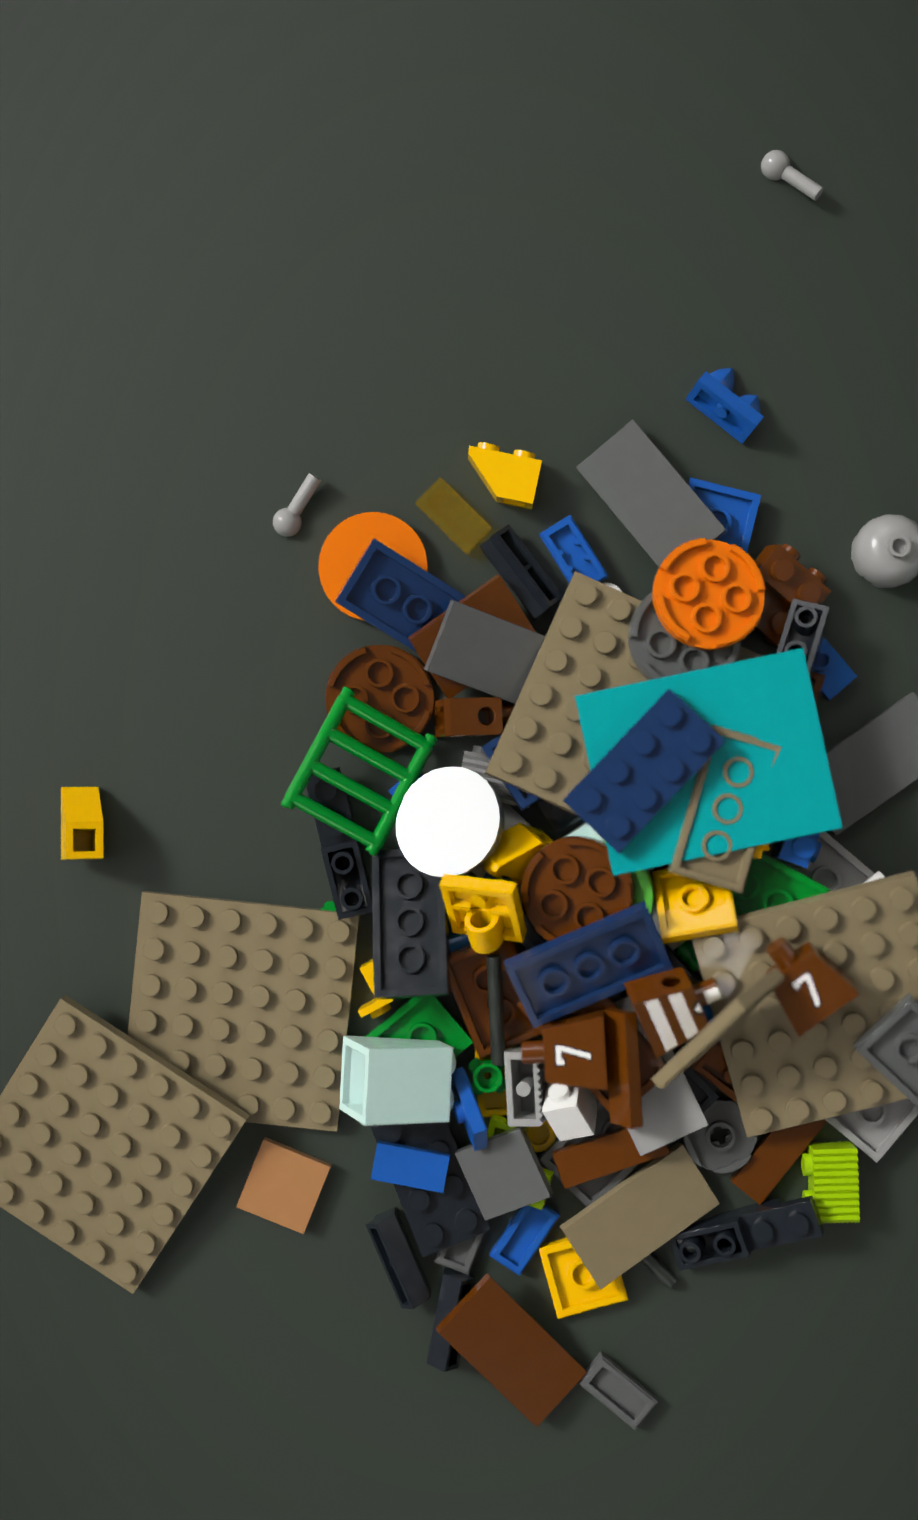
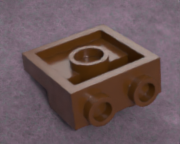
M779 544L768 545L755 560L762 573L766 590L764 591L765 599L761 619L753 630L775 649H778L793 598L821 605L831 592L824 585L827 581L825 575L813 567L806 569L798 562L801 557L799 552L788 544H782L781 546Z

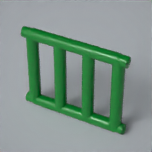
M343 687L286 791L281 806L293 810L295 807L367 846L365 850L370 855L377 856L396 822L397 813L404 795L418 780L438 739L434 735L427 733L424 737L355 698L354 691L348 687ZM346 711L352 712L416 748L417 750L409 766L406 768L339 731L337 728ZM331 742L399 780L400 783L391 800L321 763L320 760L329 743ZM314 775L382 812L383 815L374 832L372 833L303 795L302 793L311 776Z

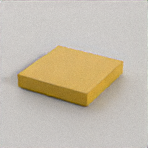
M667 869L652 871L663 944L739 931L732 890L667 871Z
M567 1238L540 1245L539 1252L558 1319L628 1300L622 1276L620 1275L607 1286L600 1289Z

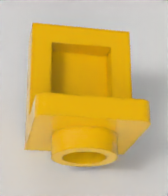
M373 959L361 965L360 971L374 995ZM373 999L360 1006L358 1013L361 1018L368 1014L371 1015L372 1019L391 1009L389 1003L394 1001V999Z

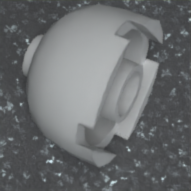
M885 514L868 521L859 530L852 542L851 559L856 572L871 582V585L878 588H895L910 582L918 575V524L903 515Z

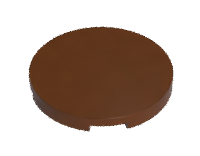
M370 645L352 651L335 666L327 682L325 696L327 715L343 687H348L354 691L355 698L419 734L424 732L433 713L434 691L427 671L413 655L395 646ZM348 710L337 728L339 731L379 753L394 752L409 745Z
M568 836L547 844L531 859L525 869L521 882V901L530 922L536 928L535 930L543 938L551 941L633 906L634 882L631 872L613 876L606 843L586 836Z

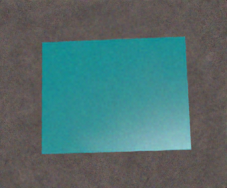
M803 648L575 696L590 770L595 767L668 689L674 692L710 727L713 724L782 747L773 764L776 751L720 735L726 742L711 756L681 861L705 857L701 846L702 840L707 833L715 830L723 831L731 838L732 848L730 851L842 828ZM733 757L746 758L753 766V778L744 787H733L723 777V767ZM734 761L727 769L729 779L737 784L745 782L750 774L749 767L743 761ZM698 771L619 854L606 842L613 876L672 864ZM722 794H733L742 802V816L733 824H723L716 820L713 815V802ZM729 797L721 799L717 804V814L723 820L734 819L739 812L738 803ZM712 835L706 842V850L710 855L727 852L728 841L722 835Z

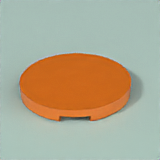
M366 512L345 519L330 532L324 541L319 556V577L327 597L341 612L361 621L365 620L334 601L372 538H375L428 572L427 556L419 536L404 521L386 513Z
M698 538L678 546L665 558L654 578L652 599L660 623L672 637L691 648L720 650L740 642L756 627L761 619L766 588L759 567L743 549L735 544L730 545L719 540Z

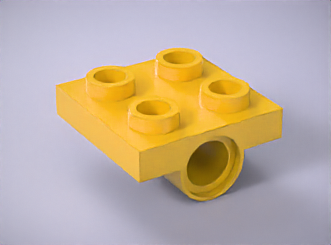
M443 875L439 886L452 932L468 935L470 945L475 952L481 954L492 953L500 948L503 940L523 943L527 928L516 883L505 880L475 878L467 875Z

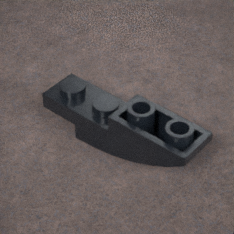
M793 598L776 653L803 648L810 681L812 682L830 607Z
M340 766L332 768L342 774ZM312 775L306 786L309 798L356 823L347 793ZM314 818L338 920L372 912V894L360 842Z
M812 1195L781 1202L780 1198L763 1201L761 1205L756 1203L724 1212L691 1224L670 1239L681 1271L749 1257L753 1250L821 1237L825 1230Z

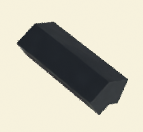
M509 524L494 533L487 541L480 545L482 552L534 620L563 598L562 593Z
M396 1207L376 1215L365 1226L401 1308L414 1309L431 1298L429 1283Z
M444 1267L427 1355V1364L443 1372L457 1369L461 1354L437 1332L436 1327L474 1287L475 1278L449 1267Z

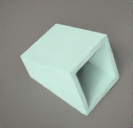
M343 1036L339 1109L365 1126L449 1122V1113L454 1105L451 1076L455 1071L456 1058L453 1053V1047L437 1040Z

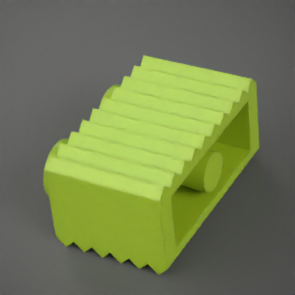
M850 1141L810 1142L807 1146V1153L801 1154L803 1176H808V1190L802 1191V1198L813 1195L822 1223L860 1222L858 1150Z

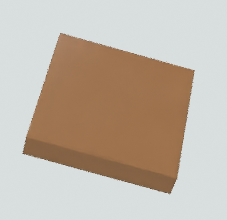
M264 1137L236 1207L304 1234L332 1164Z

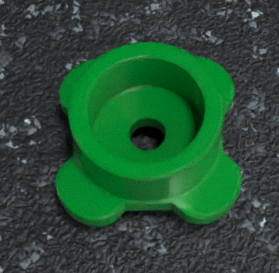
M478 1058L471 1060L469 1070L473 1073V1082L471 1084L473 1092L477 1095H482L484 1092H503L506 1089L502 1073L505 1065L495 1066L491 1064V1060L481 1061ZM486 1072L491 1073V1078L486 1079L484 1074Z

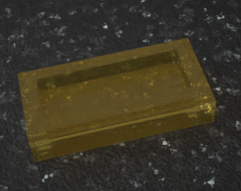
M441 477L415 502V505L466 555L492 530V527Z

